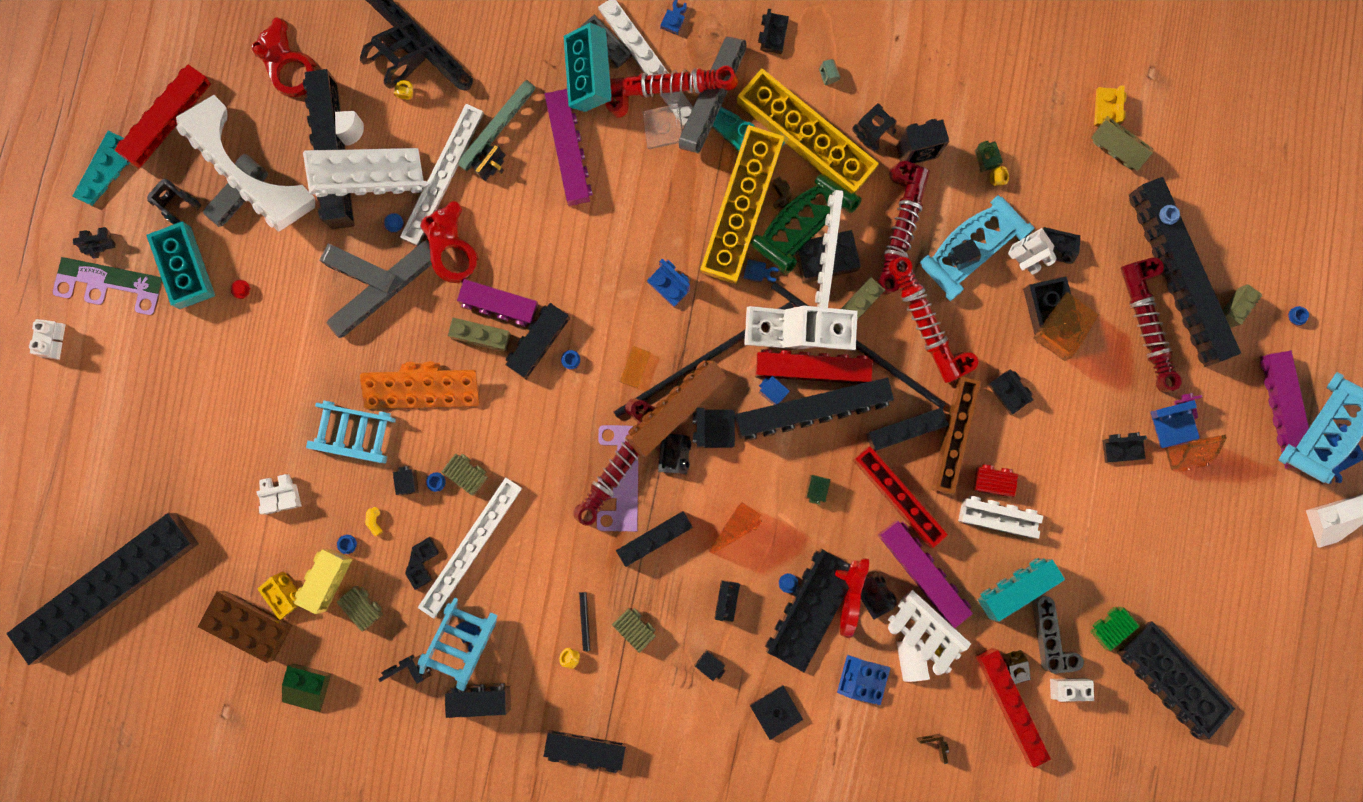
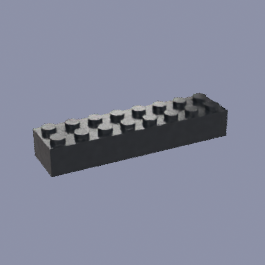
M328 69L304 72L303 87L307 91L305 104L307 109H309L310 115L307 116V122L312 131V134H309L311 145L314 150H345V144L336 135L335 112H341L337 81ZM351 193L344 196L328 194L324 197H317L321 207L318 208L319 218L331 229L355 226Z
M887 377L738 413L735 415V421L740 439H745V442L755 440L757 435L761 434L764 437L775 435L778 430H782V433L789 432L798 425L801 428L812 426L815 421H819L820 424L833 420L835 416H838V419H842L852 415V412H856L859 415L867 413L873 407H875V410L887 408L894 398Z

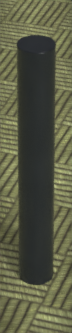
M579 592L583 651H591L587 592Z

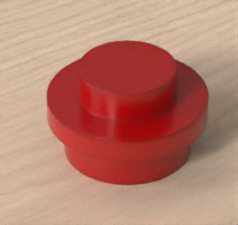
M237 280L231 285V293L238 299H244L250 294V285L244 280Z

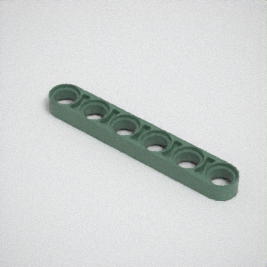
M526 80L521 84L461 157L458 163L465 171L472 168L471 163L482 156V149L485 145H491L535 90V86Z

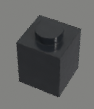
M972 238L953 247L949 259L951 264L956 266L959 271L979 262L981 253Z
M410 466L399 467L398 471L393 472L396 495L419 493L416 470L410 469Z
M707 649L694 664L699 671L712 681L716 678L719 680L726 671L723 669L725 664Z

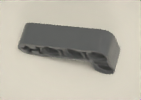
M247 154L240 156L235 163L240 170L263 182L268 176V172ZM227 183L206 206L203 214L218 227H221L245 203V200L236 188H232Z
M329 243L319 259L327 267L343 272L385 293L388 292L395 278V275Z
M1039 596L1033 600L1032 606L1042 667L1046 671L1055 674L1080 670L1084 665L1081 655L1074 652H1062L1054 600L1047 596ZM1044 602H1046V603H1047V606H1044V608H1041V604H1043ZM1048 619L1050 627L1045 630L1043 623ZM1049 639L1053 641L1051 649H1048L1046 646ZM1074 656L1075 664L1070 666L1069 659ZM1055 659L1056 666L1051 669L1049 662Z

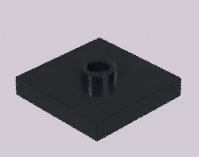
M783 685L750 704L769 740L803 720Z

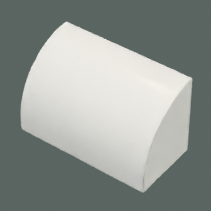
M355 111L335 112L336 135L345 146L354 144L363 134V121Z
M903 641L896 642L903 681L911 682L930 679L927 661L923 662L918 658L920 649L916 645L907 648Z

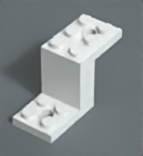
M749 306L746 311L745 345L794 350L814 347L855 350L857 311L800 306L786 310ZM763 322H766L769 326V330L766 333L761 329ZM835 324H838L841 328L839 334H836L833 330Z

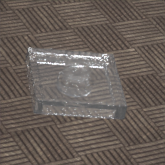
M679 104L643 111L648 149L679 143L683 131Z

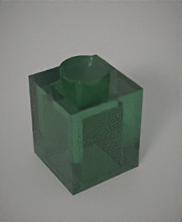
M810 475L805 498L809 499V503L820 505V502H826L831 479Z

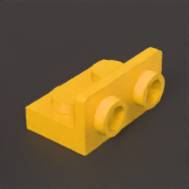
M1120 85L1117 89L1102 87L1096 89L1094 126H1100L1107 116L1118 124L1125 120L1126 111L1124 110V103L1127 98V93L1124 92L1125 86Z
M284 571L271 576L258 588V591L279 620L285 618L295 608L299 607L294 604L297 599L295 598L297 589Z

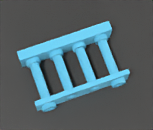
M324 400L322 404L316 403V407L323 409L317 438L314 439V442L307 441L306 448L386 464L388 456L382 455L383 451H381L387 421L393 423L396 421V419L390 417V413L379 411V415L351 410L336 407L334 402ZM331 410L342 412L336 442H333V445L326 444L325 435ZM350 414L361 416L355 445H352V449L344 448L345 444H343ZM368 418L379 420L374 447L369 453L363 451L362 445Z
M454 598L451 604H447L444 610L445 617L426 654L422 653L418 665H420L419 673L421 674L424 673L428 666L455 677L457 681L456 688L464 691L496 625L498 615L490 612L488 618L481 619L457 609L458 599ZM452 616L480 626L482 631L480 635L476 634L474 636L448 624ZM445 632L472 643L474 647L471 652L468 651L466 653L444 644L440 640ZM435 650H440L464 660L463 663L466 664L463 670L454 669L431 659Z

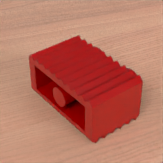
M982 464V467L976 468L973 491L1015 497L1018 474L1013 473V469L1001 468V471L994 470V466Z

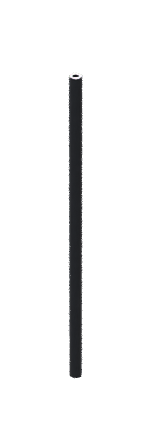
M776 282L771 287V289L795 306H808ZM833 327L834 332L836 334H839V332ZM856 340L857 350L873 359L874 362L939 408H944L946 405L944 401Z
M788 302L778 309L786 310L794 308L791 302ZM763 322L761 328L767 325V323ZM745 330L635 399L643 401L649 399L697 369V365L702 361L713 359L745 339ZM626 404L613 411L617 418L626 413Z

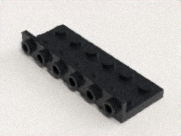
M824 549L814 552L811 558L813 563L810 569H805L802 575L804 580L801 586L797 585L796 590L792 594L795 596L792 603L788 602L783 611L786 613L783 620L779 619L774 628L776 630L774 637H769L765 645L768 654L805 673L849 589L846 581L835 576L836 570L849 571L850 564L826 552Z
M1153 621L1148 622L1124 649L1117 651L1121 656L1122 662L1135 671L1134 674L1148 685V689L1162 700V704L1176 715V719L1180 723L1188 727L1190 734L1196 739H1210L1235 710L1229 701Z

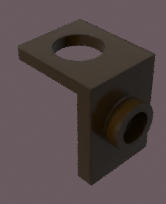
M934 734L916 738L920 744L937 741L940 761L948 764L947 754L949 753L947 741L944 742L942 735Z

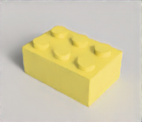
M334 549L318 551L313 560L315 562L313 568L309 569L304 577L306 581L303 587H300L295 594L297 599L294 604L314 614L326 612L353 559Z

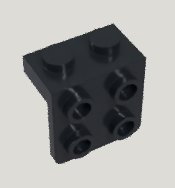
M696 409V413H693V424H697V432H693V443H697V448H733L735 446L734 410Z
M411 655L398 662L399 667L394 665L381 672L382 677L378 678V680L382 682L408 667L416 684L432 676L430 673L432 669L427 666L423 674L419 673L420 665H418V661L421 655L417 657Z

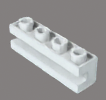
M969 496V499L962 500L958 522L1039 539L1040 531H1038L1039 523H1042L1043 516L1038 515V511L1026 509L1024 512L1018 510V506L1007 504V507L999 506L1000 502L988 500V503L980 501L981 498Z

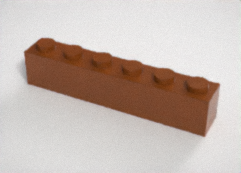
M704 360L696 367L697 370L693 374H688L680 386L674 387L666 399H662L656 404V409L652 413L649 412L644 415L643 421L628 431L629 434L625 439L639 455L647 456L727 379L726 375L714 361Z
M960 377L956 381L947 420L949 426L945 428L931 488L933 491L949 495L955 494L981 381L966 377Z

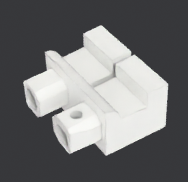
M1042 228L1030 234L1027 238L1025 237L1013 244L1008 252L1012 259L1015 258L1019 262L1021 270L1027 269L1032 275L1041 270V265L1038 263L1040 260H1043L1046 266H1050L1057 259L1053 252L1054 245Z
M36 319L32 327L34 331L29 344L30 353L43 358L60 360L62 343L52 340L63 341L66 324Z
M290 474L277 476L278 487H273L272 478L259 480L260 491L256 492L260 500V514L267 515L302 507L297 484L292 483Z
M1088 678L1050 679L1051 699H1057L1059 702L1094 701L1093 680Z

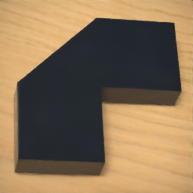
M431 537L412 547L405 574L414 590L433 580L424 565L426 561L440 554Z

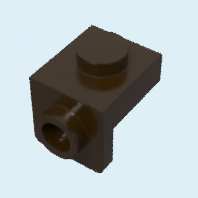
M779 176L772 183L773 188L780 196L773 204L775 209L778 207L784 208L792 197L789 191V184Z
M1021 650L1003 655V659L1015 684L1031 680L1029 662Z

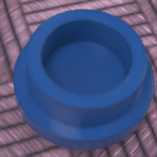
M396 213L389 214L384 220L385 228L390 232L400 231L404 224L402 217Z
M1296 306L1289 311L1288 317L1292 324L1302 325L1307 322L1309 312L1304 307Z
M573 350L564 352L561 357L562 365L567 369L577 368L580 364L579 354Z
M431 473L427 477L426 485L431 491L438 492L445 487L446 479L441 473Z
M343 535L337 541V548L343 554H350L357 547V541L351 535Z
M787 573L780 577L779 587L783 592L792 593L796 590L798 580L793 574Z

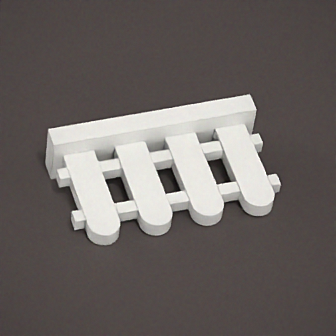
M912 590L899 601L898 607L900 610L896 616L892 615L889 617L888 620L891 623L888 629L892 634H897L901 631L905 635L903 644L907 648L916 645L920 649L918 658L921 661L925 662L931 659L935 663L933 665V672L936 675L948 674L952 670L949 666L954 658L956 660L959 659L960 653L967 650L971 643ZM911 618L915 623L909 630L905 627V624ZM924 632H927L930 636L923 643L920 638ZM941 645L944 651L938 657L934 652Z

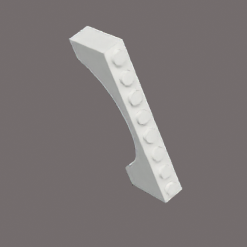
M215 95L176 117L178 132L189 139L193 148H198L201 151L203 158L207 162L210 161L214 165L215 170L227 178L229 185L232 188H236L241 197L252 204L256 213L262 214L270 227H274L279 232L315 208V197L310 195L303 185L278 186L259 181L244 173L230 160L221 143L222 130L228 119L227 107Z

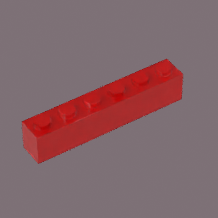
M189 64L182 68L174 81L167 85L162 95L155 99L150 109L142 114L138 123L130 128L127 136L118 142L115 151L133 166L140 169L177 126L176 117L191 109L211 86L207 77Z
M761 349V352L756 354L755 377L771 378L773 376L777 379L855 384L872 381L873 359H868V356L857 355L856 358H849L847 354H837V357H830L829 353H818V356L810 355V352H799L798 355L791 354V351L782 350L780 353H772L770 349Z
M870 446L853 459V462L929 548H934L948 536L944 529Z
M991 648L976 655L975 657L1026 763L1035 768L1050 761L1051 758L999 650Z

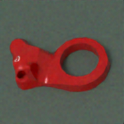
M276 17L272 20L269 28L259 34L257 41L251 44L252 51L265 64L270 80L277 91L288 97L303 96L307 93L303 87V82L294 87L285 86L280 81V71L283 66L290 62L302 63L305 65L306 72L314 71V67L317 64L309 55L290 50L287 38L288 25L286 21Z
M455 201L450 202L442 209L436 210L430 216L424 217L420 226L429 241L431 264L435 273L449 283H463L464 279L472 275L479 258L474 248L458 237V219L462 213V206ZM448 248L462 250L469 260L468 269L461 273H453L447 270L441 261V253Z
M866 558L860 561L853 560L849 571L836 570L835 576L846 581L849 587L840 617V635L849 639L853 636L858 624L861 592L869 570V559Z

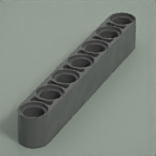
M727 36L722 43L711 71L713 69L717 70L722 66H730L736 74L746 51V41ZM726 76L723 81H728L731 76ZM712 87V89L704 90L699 94L680 136V149L694 153L701 151L728 90L713 89Z
M429 241L422 242L388 270V272L395 275V278L387 293L369 285L328 319L326 324L338 338H342L432 265Z

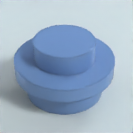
M1166 205L1160 210L1159 216L1163 223L1171 225L1179 220L1180 212L1177 207Z

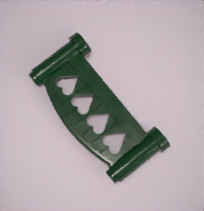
M820 174L815 179L816 186L789 202L772 220L764 235H754L750 244L755 250L777 265L779 271L787 275L795 268L797 259L793 255L825 226L826 216L830 214L831 208L828 206L829 195H832L835 190L843 191L841 210L844 208L849 213H853L859 207L862 200L859 195L850 193L826 175ZM821 194L825 197L827 206L812 204L811 201ZM805 207H811L814 218L802 217L798 213L802 212ZM792 219H798L801 230L787 229L785 226L790 224ZM779 231H784L788 242L774 241L772 238L777 236Z

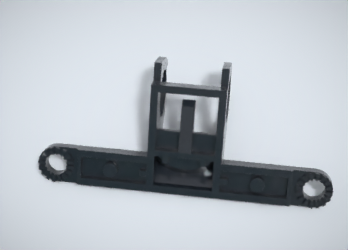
M366 0L393 26V28L372 36L371 42L363 45L360 54V62L363 65L374 62L381 55H384L394 64V66L387 69L383 83L387 88H394L399 81L405 80L427 58L458 89L463 91L471 89L473 84L472 76H469L462 69L463 67L393 0ZM375 46L379 51L374 56L367 58L368 53ZM402 49L408 53L401 58L394 54V52ZM407 64L404 72L397 79L391 81L393 74L401 66Z

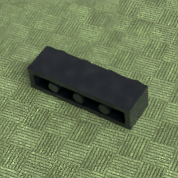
M549 303L548 306L545 305L541 309L539 319L537 321L534 320L530 324L526 337L522 336L517 343L518 348L515 352L512 351L506 358L507 363L505 365L525 380H527L570 320L569 315L552 303Z
M941 407L869 432L866 436L870 447L877 451L949 425Z
M684 511L620 547L616 552L624 566L627 567L693 527Z
M549 730L543 757H547L548 761L551 762L564 760L567 761V764L578 766L581 763L587 764L586 767L590 769L603 767L608 772L617 773L618 770L622 771L626 743Z

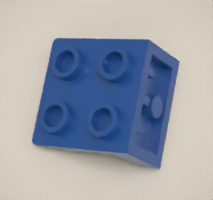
M661 259L659 261L660 267L647 280V283L675 307L690 292V284L688 283L690 280L683 273H677L675 271L676 267L672 262Z
M1195 400L1150 411L1161 448L1200 438L1191 410L1197 408Z
M1337 424L1340 431L1347 432L1346 424ZM1338 434L1324 435L1333 447L1338 446L1337 441L1342 440ZM1359 444L1344 461L1332 469L1335 475L1363 460V451ZM1314 449L1323 462L1328 461L1327 457L1332 455L1329 449Z
M847 655L837 693L851 699L881 705L890 667Z

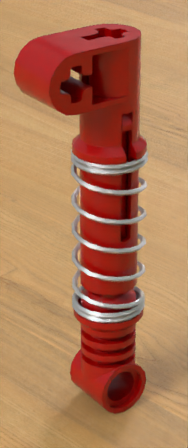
M722 66L717 70H707V72L701 68H694L691 74L684 69L679 73L674 70L672 73L664 71L662 74L654 72L652 75L641 73L639 76L610 78L611 101L605 103L613 116L621 118L628 112L629 96L640 95L641 97H649L651 94L653 97L654 94H661L663 96V93L673 95L674 92L683 94L686 91H690L692 94L693 88L696 93H702L704 90L712 89V87L713 89L718 88L730 91L737 86L738 77L730 66ZM726 76H731L728 81H723Z
M898 257L891 260L889 272L896 280L898 279L897 283L901 284L899 288H903L901 290L903 301L911 303L908 305L907 310L911 311L913 315L911 319L916 321V329L921 332L920 338L926 342L924 347L927 352L931 353L944 382L954 381L975 370L979 362L975 354L961 352L953 356L948 346L949 340L947 336L943 335L945 331L942 332L939 327L941 322H937L934 316L936 313H933L930 308L932 304H929L926 299L927 294L922 295L925 292V288L919 282L916 283L917 278H914L915 274H912V262L910 259ZM898 262H902L904 265L902 272L897 269ZM955 360L960 363L966 362L967 365H959L958 367Z

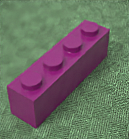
M466 279L463 280L457 301L464 309L472 311V308L479 310V313L486 316L495 314L498 315L497 318L508 322L511 319L516 321L515 324L523 327L530 325L534 321L539 305L535 300Z

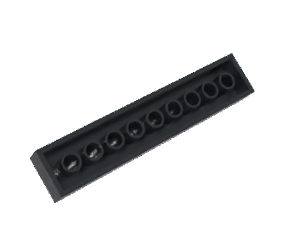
M1164 177L1142 184L1129 194V201L1136 210L1138 222L1143 226L1146 240L1151 244L1153 256L1159 258L1163 263L1164 269L1161 274L1165 276L1168 283V291L1175 299V307L1183 317V325L1191 335L1190 341L1198 351L1199 361L1206 367L1242 354L1181 216L1176 223L1171 225L1163 223L1160 219L1159 213L1164 206L1173 205L1176 207Z
M167 513L6 634L28 665L41 663L199 543L177 513Z

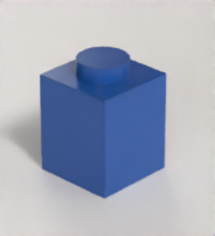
M773 376L770 379L765 378L759 385L761 388L759 393L773 405L779 404L790 392Z

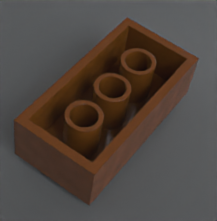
M223 590L216 591L198 628L268 663L275 660L293 625L279 620L268 612Z

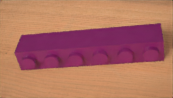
M567 89L544 93L567 204L572 206L590 202L589 196L593 195L591 184L587 185L586 178L589 177L587 166L583 167L582 164L585 155L583 148L579 149L578 142H581L579 130H575L574 124H578L576 113H572L571 107L568 105Z
M1292 350L1262 356L1260 362L1261 369L1265 375L1264 384L1269 393V406L1273 411V424L1277 429V443L1281 447L1282 453L1288 444L1296 448L1309 429ZM1287 462L1284 464L1285 469L1296 468Z
M893 522L878 534V537L941 616L953 628H956L973 614L970 611L971 605L964 598L961 599L958 596V589L954 584H949L945 578L947 576L941 568L937 569L934 566V559L928 552L924 553L920 548L922 544L916 537L912 538L908 533L910 530L904 522Z

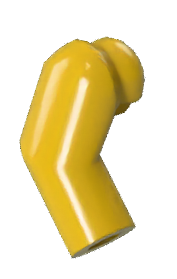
M377 507L367 510L365 520L366 526L375 537L383 532L376 522L377 517L380 515V510Z

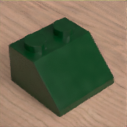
M298 664L288 665L282 682V702L321 712L332 673Z

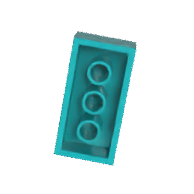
M588 23L563 36L568 105L583 112L611 101L606 29Z
M182 221L146 235L171 306L182 309L215 297L191 226Z
M1038 557L1029 562L1030 566L1026 569L1020 568L1013 572L1014 576L1010 579L1004 578L997 582V587L991 590L989 588L980 593L981 597L977 600L988 618L999 622L1063 582L1065 578L1053 559H1040Z

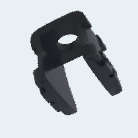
M877 103L860 119L858 124L853 126L852 131L861 142L863 141L867 148L877 152L880 148L879 139L885 132L892 137L895 135L896 129L894 126L897 120L893 116H889L883 110V107ZM872 119H874L880 126L874 125Z
M162 179L148 194L147 201L162 211L161 214L167 221L173 225L182 222L165 207L176 194L197 210L200 209L201 204L196 198L175 186L168 179ZM166 190V193L160 197V194Z

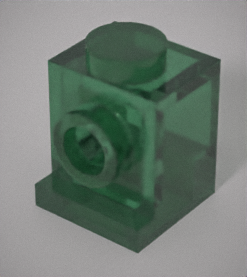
M984 141L978 144L975 154L980 166V173L995 169L1003 163L996 141L991 143Z

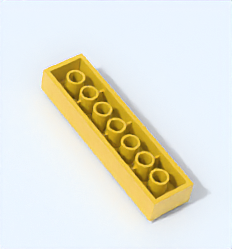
M761 69L737 97V104L772 133L784 136L785 144L823 175H826L850 193H856L879 164L764 69Z
M748 125L700 273L737 284L783 145L784 136Z

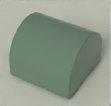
M834 59L823 61L819 72L826 86L838 81L841 77Z

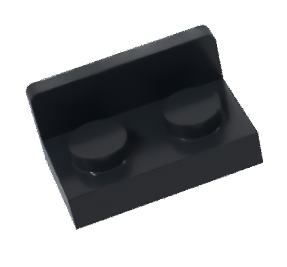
M768 8L767 14H763L761 25L764 26V32L759 33L758 43H761L760 50L782 54L789 16L771 13V9Z
M1043 227L1044 232L1054 245L1053 252L1057 258L1056 261L1073 264L1080 253L1081 236Z
M1011 369L993 380L988 386L1009 414L1013 415L1034 399L1031 397L1032 392L1029 388L1024 387L1020 382V376Z
M1140 432L1128 433V437L1122 438L1121 434L1109 435V439L1102 440L1105 463L1146 459L1143 440L1147 439V435L1140 436Z
M669 434L661 442L658 472L687 475V470L690 467V436Z
M877 571L865 578L861 600L874 620L893 610L897 605V599L894 593L887 588L885 578L879 575Z
M721 580L715 620L734 621L740 588L739 583Z

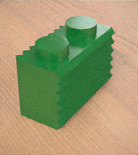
M1113 607L1107 612L1109 616L1104 620L1099 619L1092 625L1094 628L1090 633L1093 634L1105 650H1113V648L1140 627L1124 607Z

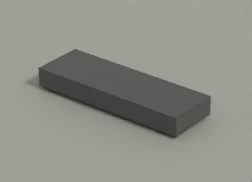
M595 15L581 25L582 27L592 23L606 29L608 58L617 68L632 57L629 50Z

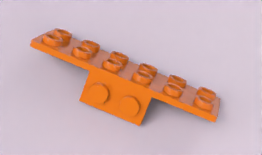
M427 361L424 363L406 362L401 365L399 372H368L360 374L365 409L479 405L476 370L441 371L440 363Z

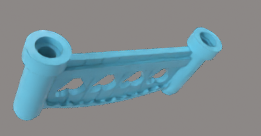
M999 195L990 202L992 204L991 208L963 222L945 239L933 257L927 255L920 262L921 267L946 293L945 297L949 301H952L964 290L960 283L1014 236L1022 240L1035 229L1031 223L1028 224ZM993 216L997 217L1000 232L986 228L985 222L990 221V218ZM977 229H983L986 244L974 241L981 253L979 262L959 271L956 267L943 264L942 259L948 257L953 247L962 244L965 240H970V235L976 233Z
M1336 372L1326 387L1333 392L1298 446L1295 448L1288 444L1278 459L1283 464L1287 462L1317 480L1328 484L1335 475L1332 469L1351 454L1363 436V388L1343 378L1344 375ZM1343 405H1357L1361 411H1358L1356 413L1357 417L1353 418L1349 416ZM1334 420H1349L1351 426H1347V432H1342ZM1324 434H1338L1342 440L1337 441L1338 446L1333 447L1329 444ZM1314 449H1329L1332 455L1327 457L1328 461L1323 462Z

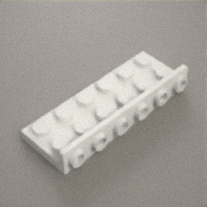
M418 148L309 150L303 152L309 194H316L317 197H324L328 194L344 196L348 193L364 195L367 192H374V194L379 195L390 191L393 194H400L404 191L419 193L428 185L427 181L423 180Z

